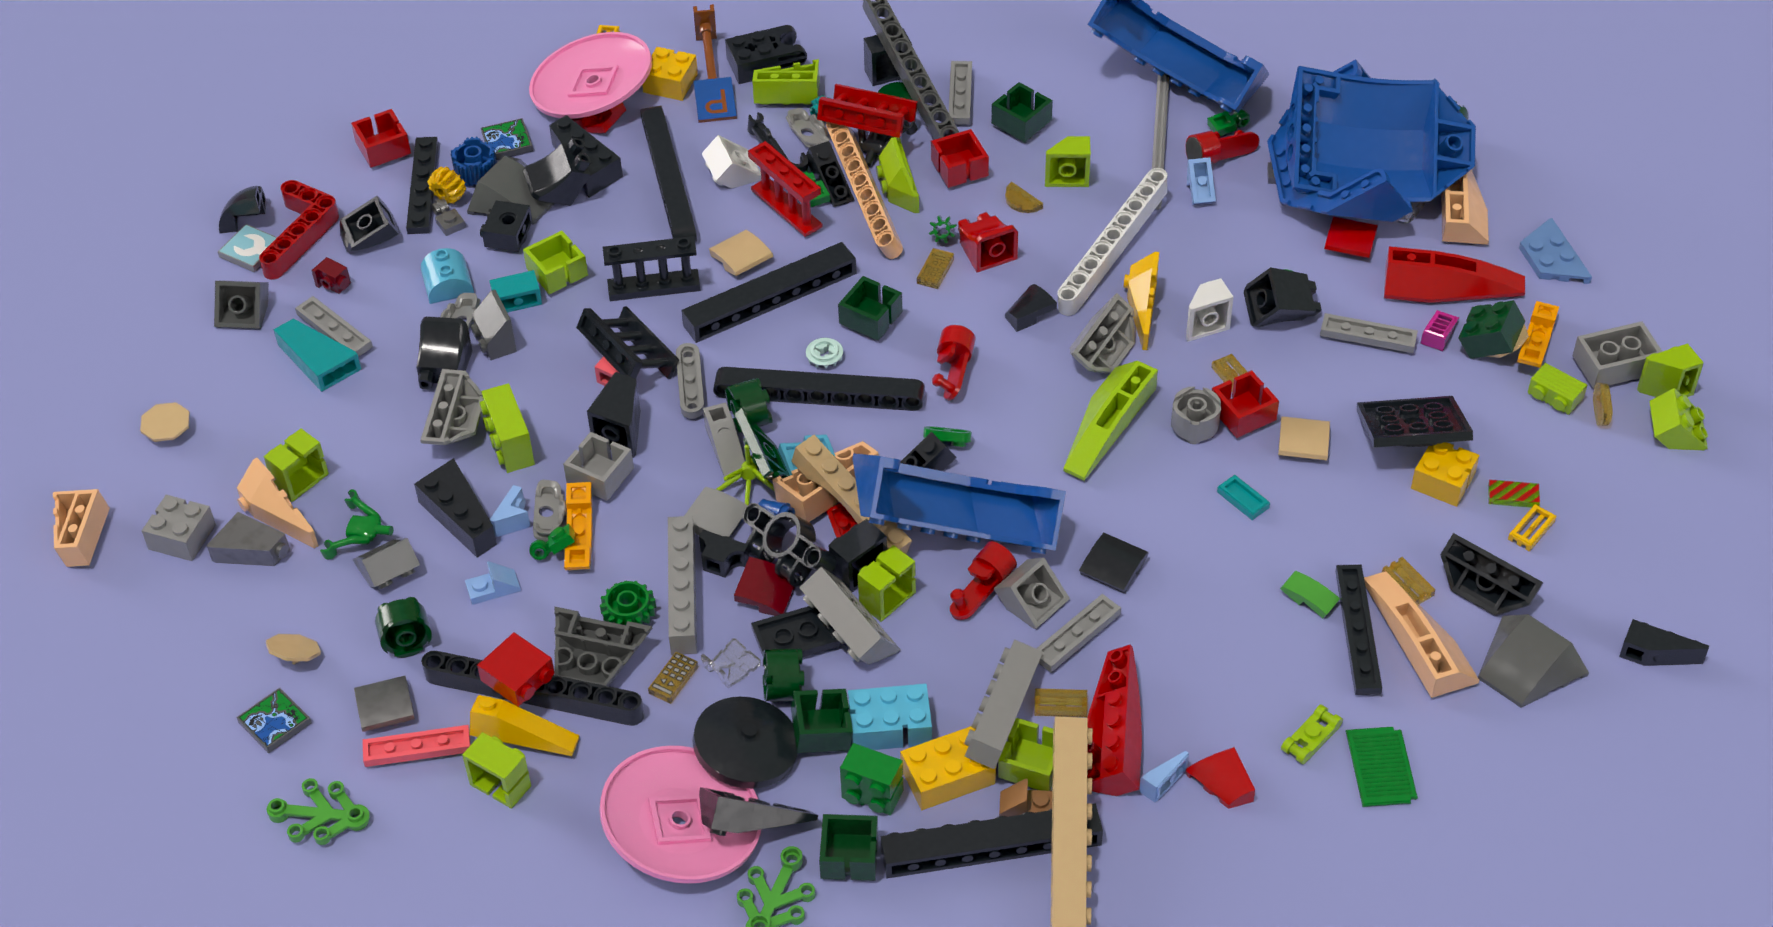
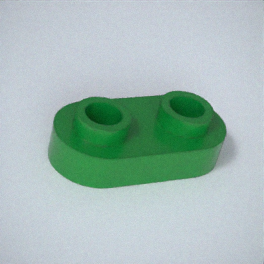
M935 426L924 427V438L932 431L941 441H951L953 446L963 447L966 446V443L971 442L972 432L968 430Z

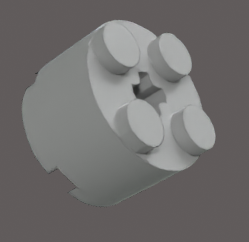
M1195 386L1180 390L1175 395L1172 406L1171 427L1174 432L1181 438L1186 439L1190 444H1198L1200 441L1213 437L1219 430L1220 398L1215 392L1204 387L1203 390L1195 389Z

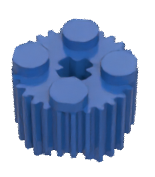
M467 137L462 145L459 144V147L451 150L453 169L464 180L466 187L473 186L474 184L477 185V182L497 163L494 145L487 144V142H483L478 137H471L470 139Z

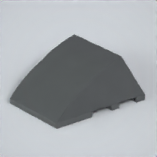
M504 156L477 182L467 213L470 215H475V212L488 214L489 209H492L496 200L530 205L532 224H535L555 203L538 201L533 198L523 173L527 164L521 159Z
M554 606L555 675L609 686L653 628L649 625L627 621L626 625L591 619L580 616L579 611Z
M1529 614L1502 616L1478 679L1522 708L1547 696L1548 692L1558 687L1564 688L1568 686L1569 682L1579 677L1581 679L1587 677L1589 672L1572 642Z

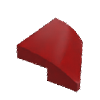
M622 102L604 112L572 120L587 132L606 133L623 115L626 108Z
M1235 747L1208 756L1186 768L1185 773L1187 777L1197 779L1204 785L1203 789L1206 792L1218 797L1219 802L1228 809L1254 802L1255 788Z

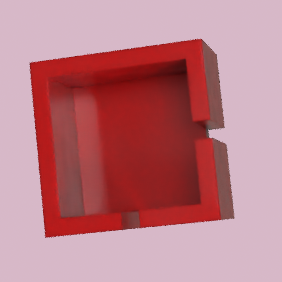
M392 109L374 115L378 133L374 135L370 117L351 123L355 142L370 168L411 154L408 135Z
M972 129L931 141V161L937 171L940 172V176L948 188L966 183V179L973 181L989 176V156Z
M1252 370L1235 377L1233 383L1231 380H1228L1212 388V391L1218 395L1221 401L1220 420L1236 438L1277 420L1279 400L1267 387L1264 388V383Z

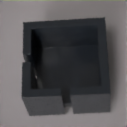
M874 35L863 38L864 71L872 86L901 80L879 37Z
M868 519L854 525L848 532L841 537L835 538L828 545L829 552L836 557V566L831 573L841 579L851 592H854L858 589L859 571L852 566V563L861 570L873 561L876 562L877 556L887 550V536L873 523H869Z

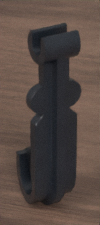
M757 112V119L755 120L749 114L747 131L752 135H756L760 143L766 141L788 159L775 138L771 135L770 129L764 125V116ZM803 152L800 156V164H792L802 172L808 171L809 163L807 156Z

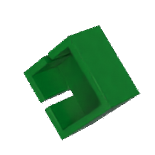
M853 743L840 766L842 798L851 804L863 806L868 804L872 811L891 816L904 791L902 777L903 760Z

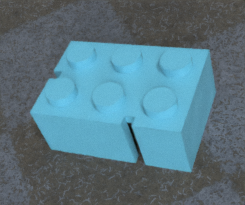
M927 684L848 690L849 712L853 729L852 744L855 743L872 750L903 748V728H908V747L932 740V723Z

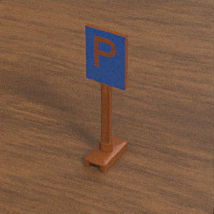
M714 4L710 5V10L700 11L697 10V6H693L696 41L703 40L708 79L693 81L698 123L737 119L732 78L716 77L711 40L717 39Z

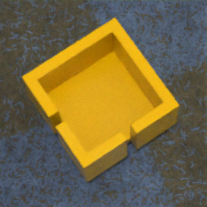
M656 47L651 55V71L642 85L643 93L683 101L698 75L696 55L678 51L676 54L674 50Z
M1448 442L1428 446L1414 470L1411 489L1457 507L1475 476L1480 455L1461 447L1455 450L1454 445Z

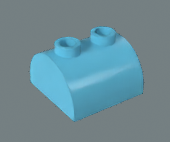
M450 248L438 249L429 253L423 259L421 273L430 304L455 299L462 293H474L465 258L459 251Z

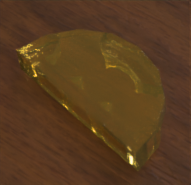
M1012 181L1006 187L1005 199L1011 209L1022 213H1033L1043 209L1041 201Z

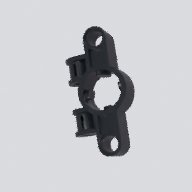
M751 503L745 508L743 519L745 523L753 528L745 543L748 544L749 554L770 563L777 559L778 561L774 569L775 573L780 577H785L790 585L797 587L803 584L811 570L817 571L820 567H823L831 573L835 569L836 557L815 542L816 533L810 522L790 512L775 514L756 503ZM796 525L795 540L783 552L782 541L790 528Z

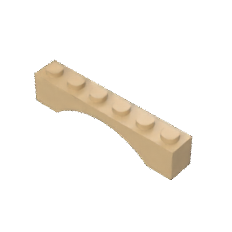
M812 435L796 446L792 463L803 475L830 492L847 509L857 524L865 519L869 520V517H863L860 514L856 479L815 435ZM885 521L884 525L874 524L887 536V550L894 545L903 553H908L912 540L902 529L897 528L896 523Z

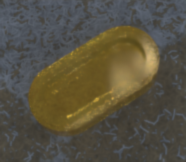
M1597 383L1593 392L1596 424L1608 426L1613 414L1610 388L1606 383Z

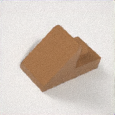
M1024 779L1000 791L999 816L1009 817L1021 815L1025 812L1048 811L1052 809V791L1027 790L1028 779Z

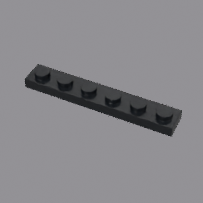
M417 137L415 139L406 225L407 234L430 233L431 205L433 204L434 193L429 189L427 181L436 170L439 144L437 137Z
M1362 564L1336 565L1335 572L1355 695L1381 694L1382 683Z

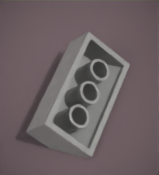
M820 567L799 587L805 594L803 597L804 601L811 608L816 607L820 612L817 615L826 626L831 625L835 631L832 634L840 643H846L850 647L847 652L855 661L859 662L862 660L870 665L901 650L844 582L823 567Z

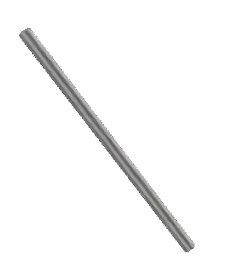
M1166 74L1163 77L1158 75L1152 169H1164L1169 76ZM1162 200L1155 209L1159 210L1161 208Z

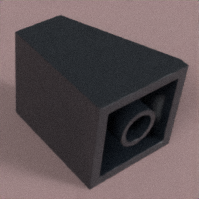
M615 372L587 410L590 432L609 439V444L616 442L630 448L632 458L635 457L637 451L641 413L636 379Z

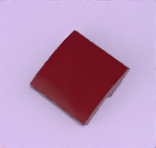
M749 556L734 593V601L759 606V613L776 616L786 612L795 587L790 585L785 577H780L775 573L776 564Z

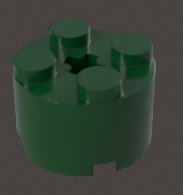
M759 378L727 387L725 390L727 406L735 417L732 419L738 432H742L735 413L741 408L747 412L752 426L757 423L761 427L773 422L772 415L769 409L767 410L766 405L770 403L769 395L766 389L762 390Z
M415 597L394 600L389 603H383L378 607L375 625L384 652L387 654L388 652L394 653L395 657L405 658L414 656L424 650L423 646L427 641L429 644L432 632L423 605Z
M802 649L764 650L763 694L765 701H792L793 692L802 691V686H804V670L800 671Z

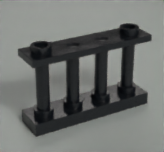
M694 236L603 246L604 266L612 265L614 277L607 279L610 302L701 291L698 269H691L690 256L697 255ZM681 257L682 270L668 272L667 259ZM658 260L659 273L646 275L644 261ZM635 263L636 276L623 277L621 264Z
M627 306L623 307L619 318L601 319L591 308L583 309L576 328L620 374L637 379L640 369L658 368L667 379L672 378L679 359ZM611 328H618L621 332H614ZM624 341H631L634 346H628ZM644 354L648 359H640L637 355Z

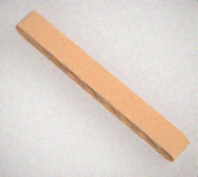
M826 122L828 132L875 243L886 258H897L903 251L902 243L853 130L848 126Z

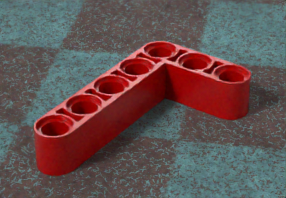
M288 180L282 183L280 189L286 208L301 215L260 254L259 261L265 278L270 280L280 278L338 221L339 212L336 200L332 195L296 180Z

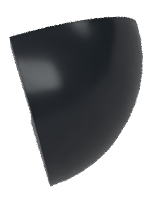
M261 186L245 188L236 193L227 202L220 216L219 233L238 232L239 216L265 214L266 197Z

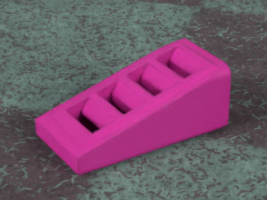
M1437 310L1424 329L1420 344L1443 351L1459 321V317Z

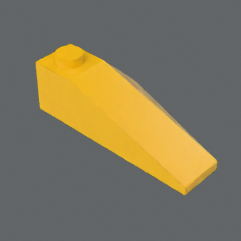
M1153 252L1132 264L1129 275L1125 274L1123 288H1128L1127 299L1129 305L1134 309L1133 320L1142 350H1147L1160 252Z
M478 695L470 711V736L479 737L483 732L490 737L495 736L504 743L567 756H573L579 741L578 734L502 699Z

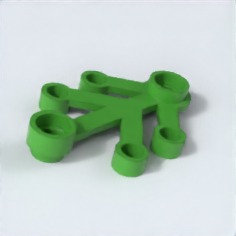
M312 778L306 779L302 783V790L304 795L310 797L317 807L289 805L285 800L275 798L269 802L266 809L269 819L274 823L284 822L289 816L312 818L302 825L292 824L288 827L287 834L289 840L295 843L302 841L307 834L314 831L315 842L319 845H325L330 842L331 838L348 828L353 831L364 829L370 820L369 810L363 805H354L345 793L342 782H331L328 786V792L332 799H337L344 810L333 809L319 791L318 782ZM309 786H314V788L310 790L307 789ZM334 789H340L338 792H333ZM330 820L338 821L329 828L322 826ZM295 831H300L297 835H292ZM326 834V836L319 838V835Z
M789 846L782 850L780 855L782 869L771 891L765 881L764 870L761 867L753 866L748 870V881L750 884L755 885L764 906L759 913L753 903V892L747 888L738 891L737 903L745 909L749 918L746 927H779L787 923L799 925L804 921V909L799 905H794L787 912L772 917L775 909L798 900L810 902L815 898V887L811 883H803L799 888L783 894L793 871L798 870L803 864V856L799 848ZM795 860L796 862L789 863L788 861ZM760 874V877L753 878L752 875ZM805 890L811 891V893L808 895H805L802 892ZM743 896L750 897L748 900L741 899V897ZM794 913L801 914L799 917L792 916V914Z

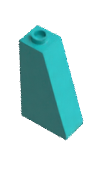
M291 319L273 329L278 346L321 392L362 370L358 354L354 350L295 319Z

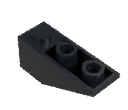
M827 141L809 147L806 154L809 168L814 174L816 181L822 180L830 194L832 206L836 207L854 201V197L830 142Z
M931 431L900 463L943 471L957 457Z
M1632 619L1619 657L1643 666L1703 664L1709 645Z

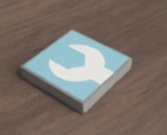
M245 224L218 251V255L222 259L255 272L261 266L259 261L260 254L277 237Z

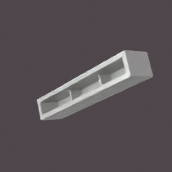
M693 516L668 517V619L671 655L697 654L695 531Z
M1015 639L1010 649L1005 647L1000 658V662L1004 663V665L1000 663L997 665L993 678L997 679V681L991 679L985 693L990 695V697L984 696L979 707V711L983 712V714L977 712L971 727L976 730H969L964 742L969 747L964 757L995 769L1043 651Z

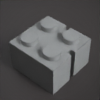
M590 432L578 446L579 451L575 450L563 464L566 483L591 482L592 495L608 501L634 469L632 451L630 448L616 442L609 444V439Z
M165 495L155 510L156 515L152 514L142 529V534L149 550L193 561L216 526L210 506L189 501L187 504L185 499Z

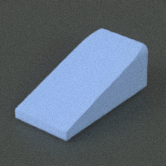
M1184 751L1140 778V793L1153 802L1158 801L1188 768L1189 753Z

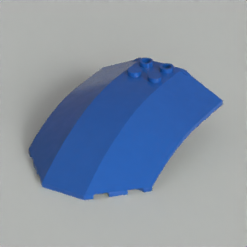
M1298 66L1287 121L1286 162L1292 189L1313 193L1319 190L1332 192L1374 169L1381 168L1387 173L1391 184L1402 197H1406L1410 202L1431 201L1475 167L1476 126L1471 120H1467L1459 111L1461 108L1450 95L1446 96L1439 87L1440 83L1436 78L1433 80L1376 79Z

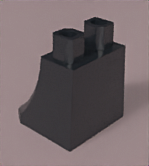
M572 138L569 143L562 142L546 157L525 166L523 173L533 198L538 201L572 205L590 176L588 166L591 160L589 156L582 152L585 147L582 139Z
M1270 267L1249 282L1244 289L1250 324L1252 326H1264L1286 321H1302L1308 316L1317 315L1322 309L1320 302L1313 301L1312 297L1317 290L1316 283L1308 280L1307 274Z
M427 316L421 320L419 353L416 366L419 387L421 389L429 390L432 388L433 383L438 384L442 369L466 371L473 350L468 325L464 320L460 318Z

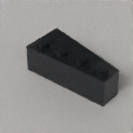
M567 115L549 125L551 141L555 149L562 142L569 143L572 138L584 141L585 147L582 152L589 156L591 160L588 166L590 176L583 186L588 198L623 177L621 158Z
M454 458L414 483L418 502L474 556L478 558L497 545L493 525Z

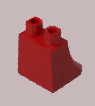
M987 212L979 214L976 222L970 223L967 219L958 222L960 244L976 273L1018 259V231L1013 225L1007 226L996 215L991 217Z

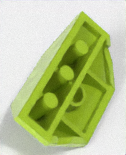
M898 137L891 138L879 156V166H876L877 178L882 179L880 181L882 194L886 193L888 202L910 212L919 213V195L901 139Z

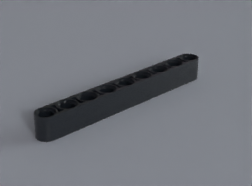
M660 105L640 109L641 120L672 238L694 236L696 242L695 225L663 108Z
M739 367L719 368L716 372L713 392L716 396L726 398L725 390L728 386L759 378L762 390H767L771 402L917 411L922 408L925 391L924 383L917 379Z
M429 651L422 657L421 662L424 674L429 683L507 700L480 680L477 665L482 660L441 651ZM553 675L548 683L543 684L529 700L523 702L524 704L629 726L638 725L644 719L642 698L638 693Z

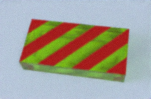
M1489 480L1488 504L1533 507L1536 504L1539 506V484Z

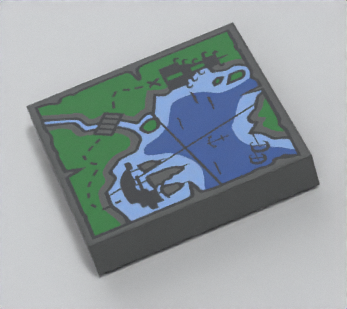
M523 118L481 128L484 142L494 145L497 160L502 159L504 156L511 157L533 151Z
M278 688L237 717L238 723L268 754L311 724L310 717L281 688Z

